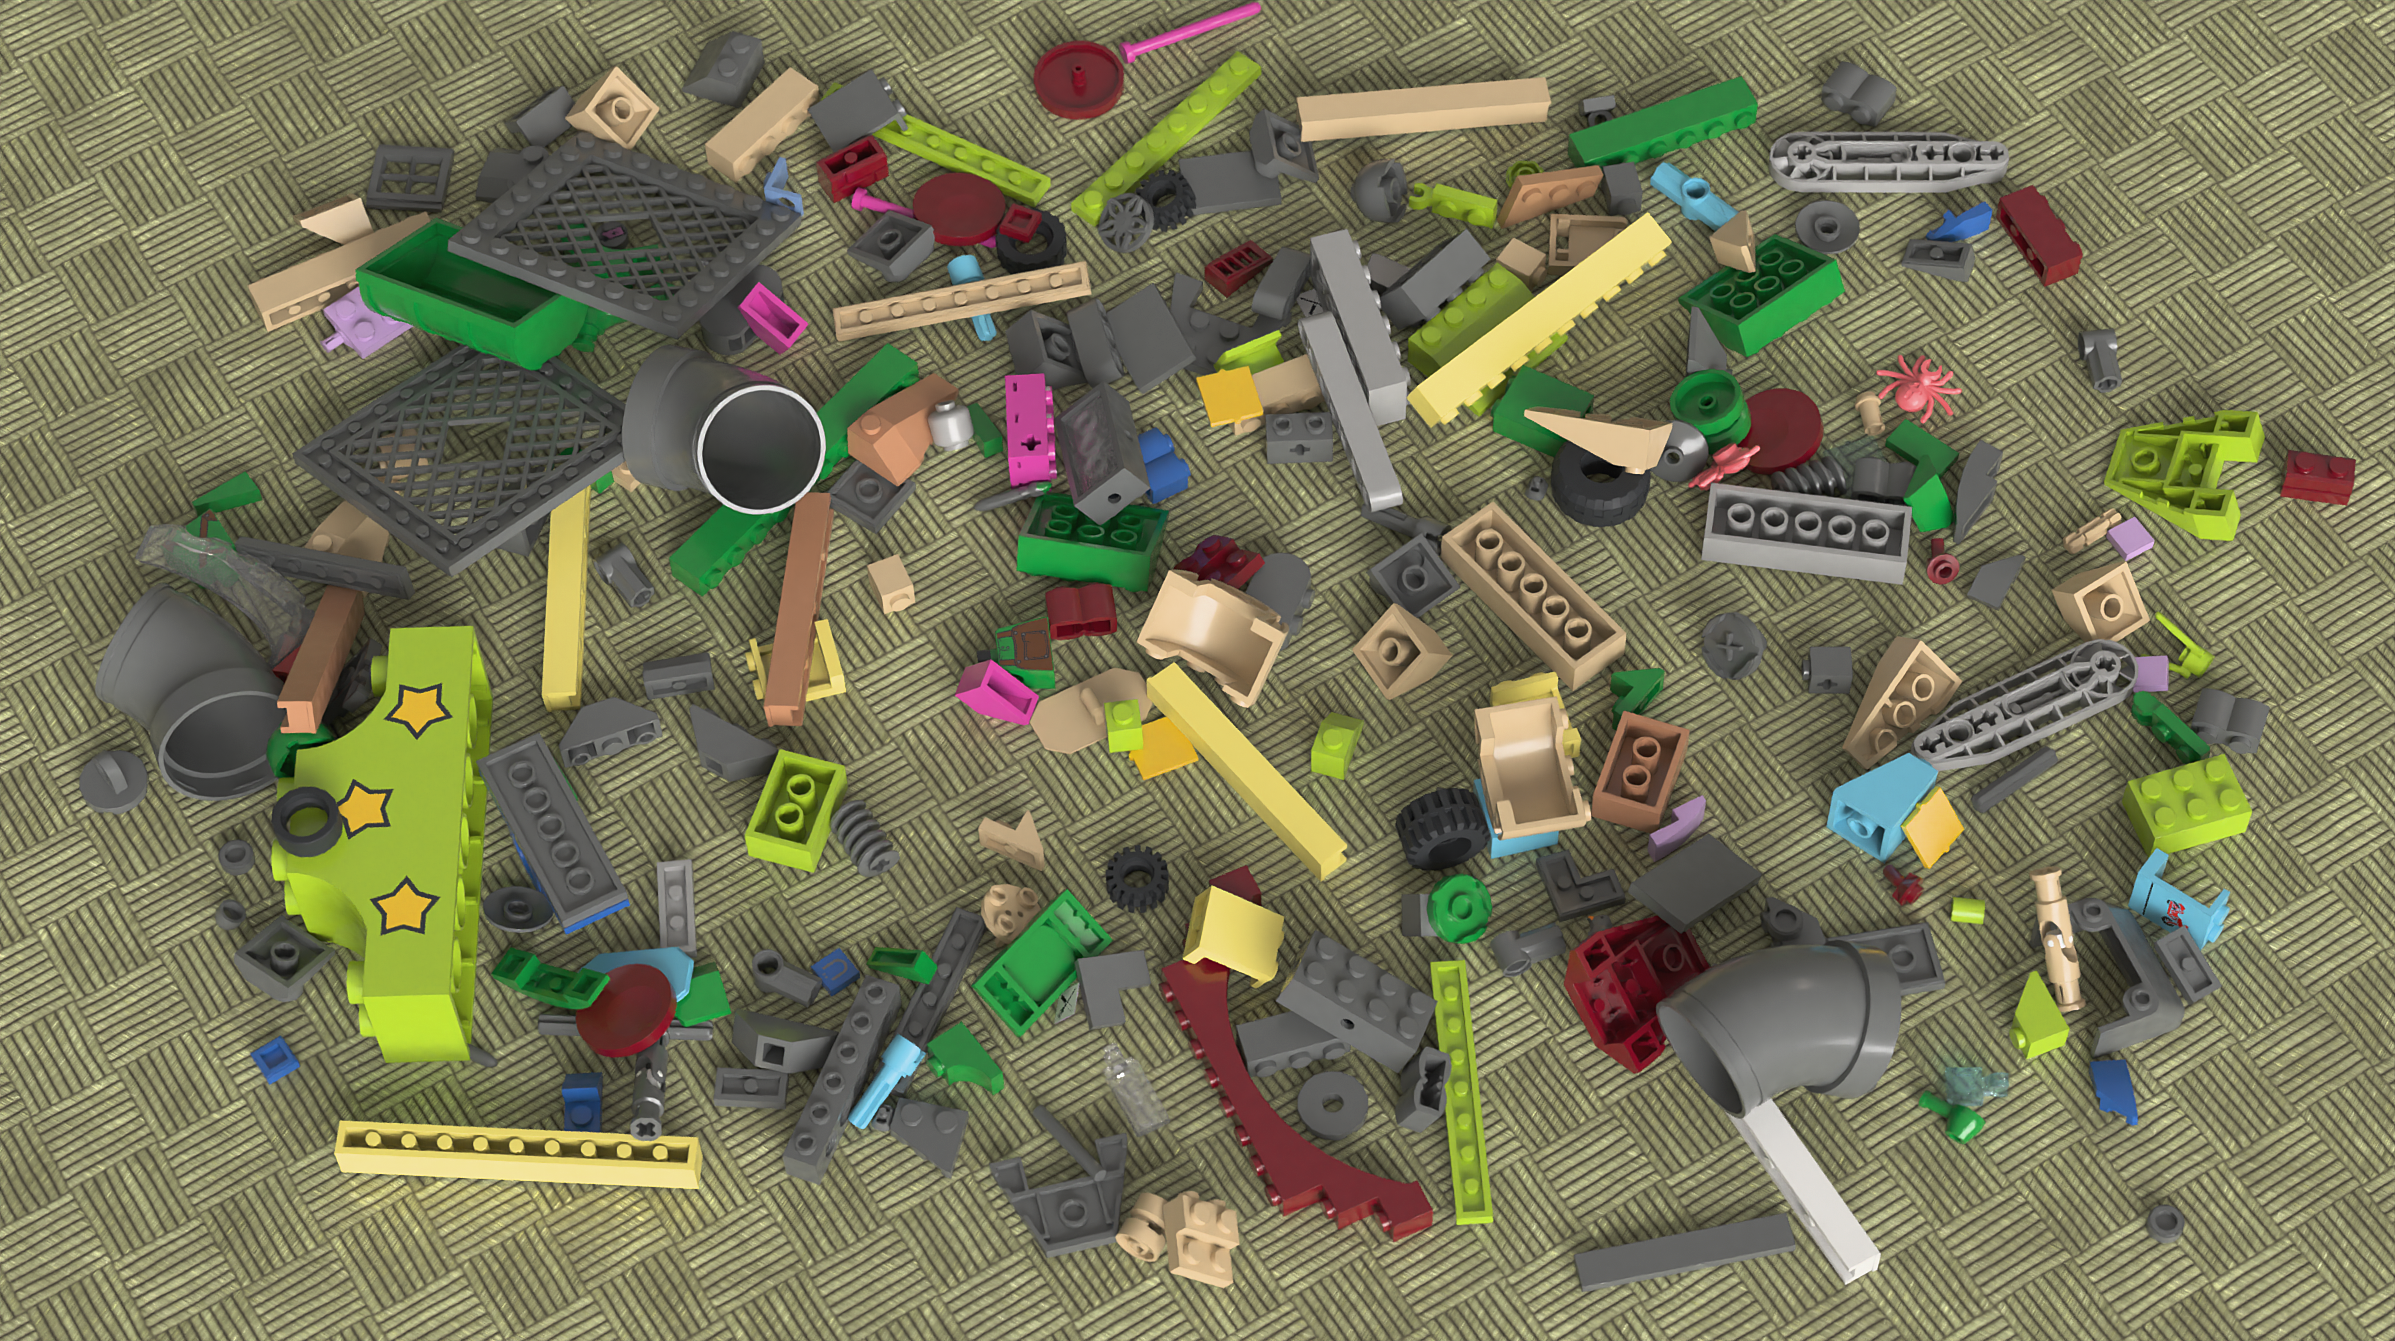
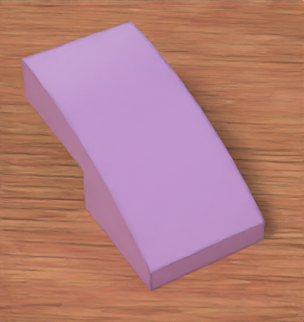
M1703 795L1672 810L1671 824L1649 835L1647 852L1654 862L1676 850L1698 828L1705 812L1706 799Z

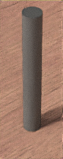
M1039 1105L1034 1109L1033 1116L1096 1182L1101 1181L1106 1176L1105 1169L1045 1106Z

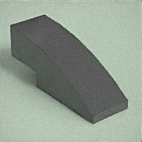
M1981 439L1970 454L1958 487L1952 524L1953 542L1958 545L1994 500L1998 482L1993 478L1999 472L2003 452Z

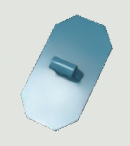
M677 946L598 954L583 967L605 974L612 969L628 964L653 966L659 969L672 984L678 1002L689 993L694 961Z

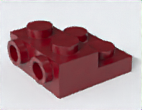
M1214 534L1199 543L1195 552L1190 557L1176 564L1173 570L1197 573L1199 575L1197 581H1211V579H1215L1239 589L1265 562L1260 553L1239 549L1233 538Z

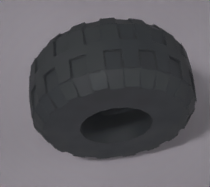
M1568 440L1560 446L1552 463L1550 480L1552 496L1560 510L1580 524L1592 527L1616 526L1630 520L1643 508L1650 489L1651 469L1645 470L1644 474L1625 472V466L1613 465ZM1599 473L1606 474L1615 480L1607 483H1598L1588 479L1587 476Z

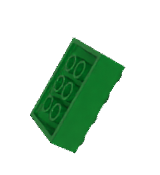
M1773 234L1755 246V272L1748 273L1725 266L1680 296L1678 301L1690 314L1692 307H1698L1716 338L1726 348L1748 358L1758 353L1762 347L1774 339L1783 336L1786 331L1799 322L1808 319L1811 314L1823 306L1832 303L1836 297L1845 292L1836 259L1780 235Z
M1047 491L1045 494L1036 497L1019 534L1016 571L1026 572L1031 576L1045 575L1058 577L1067 582L1076 580L1089 583L1099 582L1125 588L1130 592H1148L1155 574L1169 518V510L1128 504L1116 516L1111 517L1100 526L1074 506L1072 495Z

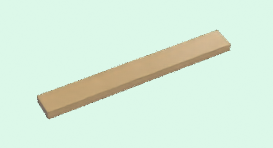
M1086 261L833 308L836 338L838 342L1090 295L1092 293L1088 265Z

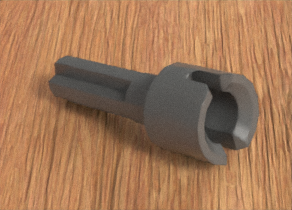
M1365 503L1361 507L1362 517L1411 537V540L1422 533L1438 556L1441 555L1442 544L1441 541L1437 540L1438 536H1444L1452 530L1450 525L1427 515L1417 519L1391 507L1369 513Z

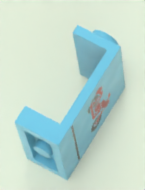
M2156 848L2138 872L2128 907L2170 933L2185 925L2201 951L2208 940L2214 943L2224 928L2222 922L2230 910L2226 906L2230 892L2223 889L2210 908L2204 906L2162 880L2169 855Z

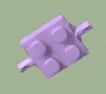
M359 287L323 309L325 317L334 326L336 332L320 343L327 353H330V351L344 343L353 348L364 359L413 326L370 311L364 304Z

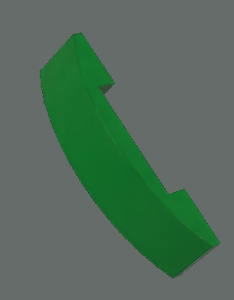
M510 947L491 973L494 979L526 996L550 1005L568 1009H584L591 1006L610 980L607 974L587 968H582L579 973L541 963L535 954Z

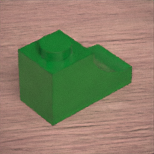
M962 1021L927 1043L929 1058L926 1060L929 1069L935 1077L942 1076L949 1086L958 1081L972 1082L984 1087L993 1096L1005 1088L1003 1072Z

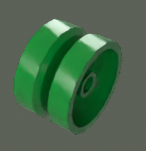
M1707 369L1697 371L1685 377L1675 387L1670 397V409L1674 419L1686 421L1697 427L1707 441L1709 454H1715L1721 448L1734 442L1738 445L1747 436L1751 427V413L1744 400L1741 387L1736 378L1724 370Z

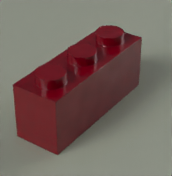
M2034 185L1999 198L1996 219L2044 287L2078 274L2083 257L2081 247L2070 238L2063 221L2060 218H2056L2050 209L2047 198L2044 195H2040Z

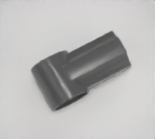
M2114 329L2079 332L2078 351L2081 360H2086L2093 389L2100 391V393H2106L2120 387L2122 376L2116 357L2117 338Z
M619 543L593 559V565L601 579L607 585L612 584L631 608L644 606L649 602L652 595L655 594L654 587L638 569L632 553L624 543Z
M1555 922L1521 934L1515 930L1506 931L1494 937L1490 942L1491 949L1505 977L1523 974L1533 963L1566 952L1563 934L1559 925L1557 926Z
M765 949L759 951L753 957L754 984L760 991L766 993L776 992L807 1008L814 1003L822 985V978L784 961L782 956L775 950ZM765 968H774L776 970L772 974L761 973Z

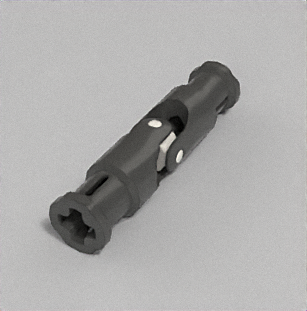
M668 1029L654 1044L636 1054L631 1109L634 1118L630 1123L631 1135L639 1141H654L662 1134L660 1117L663 1115L665 1104V1080L668 1067V1052L665 1048L669 1044L670 1039Z

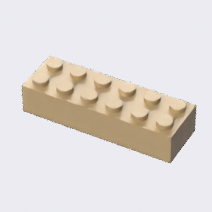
M1491 502L1442 536L1441 560L1553 672H1556L1557 676L1572 691L1624 655L1626 632L1494 502Z

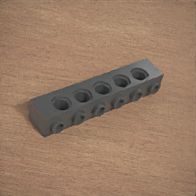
M866 974L782 1155L786 1174L820 1185L849 1122L848 1116L862 1094L902 1006L899 985Z

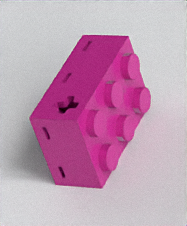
M1044 373L1005 376L1011 490L1028 486L1032 482H1051V479H1057L1052 386H1045Z

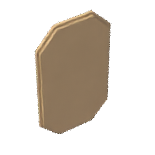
M1114 667L1039 701L1030 720V725L1046 750L1072 754L1107 738L1104 703L1138 699L1142 722L1146 720L1153 702L1147 697V684L1139 672Z

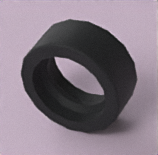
M299 787L291 790L277 801L272 810L271 823L279 845L292 855L314 857L326 853L336 845L342 834L343 820L337 803L323 789ZM305 808H319L326 811L328 821L317 833L309 836H296L288 832L286 824L296 812Z

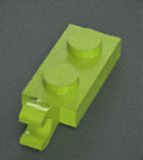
M1423 183L1414 184V194L1421 195L1422 197L1410 196V208L1422 210L1432 206V213L1439 214L1445 218H1455L1475 226L1493 229L1497 218V199L1437 183L1435 188H1430Z

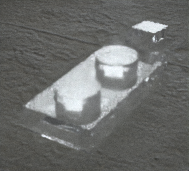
M1116 1042L1104 1047L1103 1058L1108 1066L1103 1069L1105 1080L1137 1138L1169 1124V1115L1138 1060H1134L1132 1056L1125 1059Z

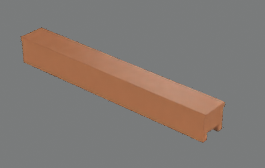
M807 492L795 503L764 701L768 727H773L774 725L802 726L816 638L814 622H817L819 618L834 519V510L829 509L830 493Z
M327 585L277 700L278 708H287V713L280 727L281 733L317 732L365 615L362 591Z

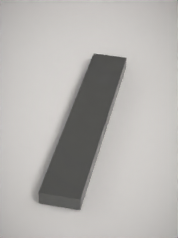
M240 536L234 543L244 569L407 600L415 593L408 571L404 566Z
M956 907L931 957L938 968L929 985L919 982L890 1043L898 1033L925 1053L927 1052V1043L933 1040L987 929L981 915ZM883 1058L870 1081L871 1083L884 1065L882 1062ZM923 1059L910 1077L908 1075L905 1078L901 1076L889 1094L905 1098Z
M1787 1213L1578 1253L1574 1254L1573 1261L1581 1291L1587 1292L1795 1251L1796 1244Z

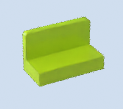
M1277 330L1224 352L1213 365L1216 372L1219 373L1221 369L1228 371L1249 366L1251 375L1284 363L1276 346L1277 341L1282 335Z

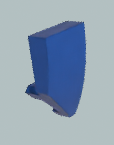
M1984 201L1958 215V217L1951 210H1947L1943 215V225L1930 230L1925 238L1931 241L1954 242L1980 234L1989 229L1992 209Z
M2126 1060L2090 1062L2089 1075L2095 1094L2100 1098L2099 1109L2106 1113L2115 1111L2126 1117V1123L2137 1125L2136 1101Z

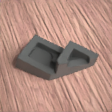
M2017 555L1982 565L1967 594L1968 598L1999 611L2026 557Z

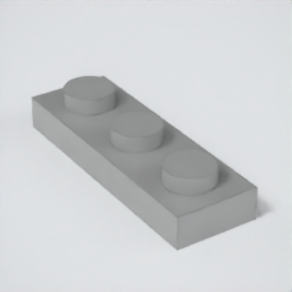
M692 859L657 862L660 948L678 946L690 958L697 957Z

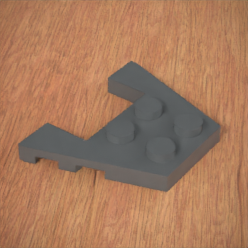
M1177 272L1174 276L1170 311L1197 357V360L1183 369L1203 376L1215 374L1217 372L1213 365L1224 352L1275 332L1282 326L1285 328L1292 321V312H1289L1284 321L1259 314L1253 327L1249 328L1194 309L1193 307L1203 290V281Z
M370 638L344 665L320 723L328 728L338 715L343 718L349 711L354 713L369 698L372 688L373 656H380L382 644Z
M1126 1133L1095 1140L1099 1163L1106 1171V1176L1098 1182L1091 1176L1029 1189L1021 1157L989 1164L991 1176L1046 1258L1117 1242L1116 1235L1119 1232L1128 1147Z

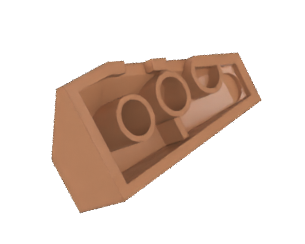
M933 373L875 405L847 428L848 454L897 487L900 486L920 468L929 444L932 445L933 443L927 421L928 416L936 411V404L948 400L955 401L959 394V389Z

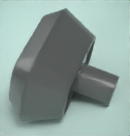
M1539 476L1533 477L1525 490L1526 497L1536 501L1542 500L1549 486L1547 481Z
M882 1104L873 1116L872 1127L883 1132L889 1131L895 1108Z

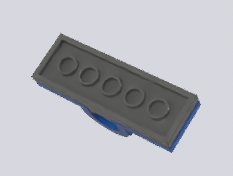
M540 732L476 761L480 776L509 828L513 844L535 889L539 893H544L566 935L630 905L626 889Z

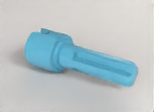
M973 255L957 257L947 266L953 286L985 280L979 263ZM990 313L971 317L977 336L981 341H991L997 335Z
M897 1033L881 1056L884 1063L883 1067L849 1114L848 1120L860 1129L866 1128L901 1076L905 1078L908 1075L910 1077L926 1053Z

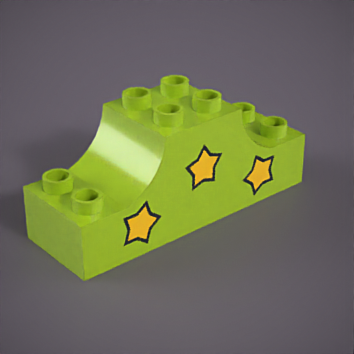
M474 626L390 628L388 655L373 656L371 684L374 697H382L372 713L354 730L331 743L310 749L297 750L294 777H282L278 781L277 801L287 792L299 787H317L327 791L335 799L342 817V834L336 845L326 853L314 857L292 855L279 845L278 839H274L271 853L272 872L275 881H285L284 898L288 915H302L308 933L317 940L344 946L365 958V961H349L348 1000L350 1004H359L362 1037L377 1038L385 1063L471 1061L468 1044L472 1045L488 789L480 776L476 761L490 755L493 694ZM305 808L296 812L290 817L289 833L296 836H309L317 833L328 821L326 811L319 808Z

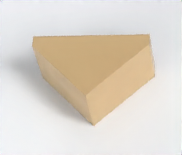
M1744 210L1736 214L1709 238L1718 263L1751 273L1756 271L1755 234L1747 211Z

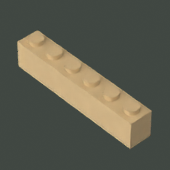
M426 211L247 285L253 305L267 332L322 310L359 287V283L356 281L355 269L430 222L431 220Z

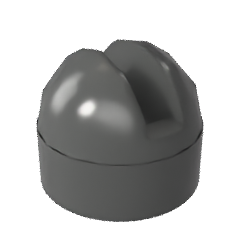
M232 899L223 901L215 913L216 924L224 930H233L239 927L246 917L244 907Z

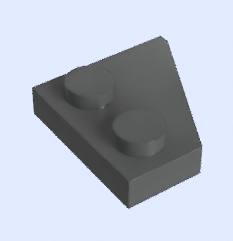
M899 1097L890 1126V1133L903 1145L910 1146L924 1161L927 1159L941 1170V1174L946 1178L952 1179L968 1124L969 1112Z

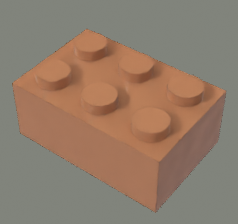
M1623 711L1593 794L1591 816L1650 834L1658 831L1687 753L1690 730Z

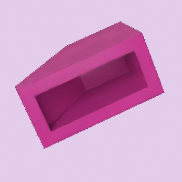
M760 282L754 286L738 306L754 334L779 355L788 350L808 326L804 319Z
M993 660L965 667L955 693L957 698L978 714L1020 725L1029 724L1039 698L1036 693Z

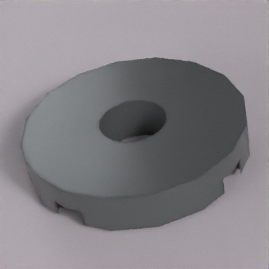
M1326 1071L1314 1075L1303 1084L1298 1094L1297 1114L1300 1121H1302L1312 1135L1324 1140H1341L1362 1128L1368 1116V1096L1363 1085L1353 1076L1343 1072ZM1328 1100H1337L1343 1107L1337 1112H1328L1323 1108V1104Z

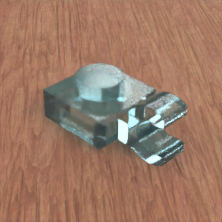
M1946 1067V1102L1951 1105L1983 1106V1096L2007 1097V1088H2009L2008 1073L1998 1072L1982 1077V1067Z

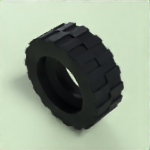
M1039 208L1032 209L1042 213V221L1034 234L1043 235L1047 240L1046 249L1037 254L1019 252L1016 248L1017 239L1000 234L998 226L996 236L997 257L1003 269H1006L1012 275L1063 265L1065 262L1064 258L1067 257L1066 232L1063 223H1060L1056 215L1053 216L1049 211H1042Z

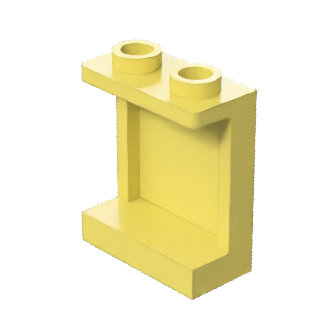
M828 619L814 622L816 638L806 702L846 692L844 676ZM756 638L749 639L751 651L746 652L745 657L749 672L756 671L758 679L752 680L757 700L764 699L765 701L773 644L758 647Z
M1540 672L1533 674L1529 678L1517 681L1507 680L1491 687L1490 707L1557 696L1559 708H1565L1558 690L1557 673ZM1568 718L1569 727L1563 731L1562 745L1565 756L1571 755V758H1575L1580 755L1581 737L1577 727L1572 728Z
M1210 886L1195 897L1182 959L1195 964L1206 957L1251 976L1250 986L1257 989L1267 981H1271L1277 973L1278 962L1276 958L1278 948L1284 939V931H1282L1284 916L1217 887Z

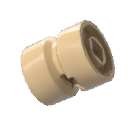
M1141 1193L1130 1211L1132 1218H1127L1116 1235L1117 1243L1134 1257L1148 1262H1155L1167 1243L1163 1205L1168 1203V1201L1155 1194Z

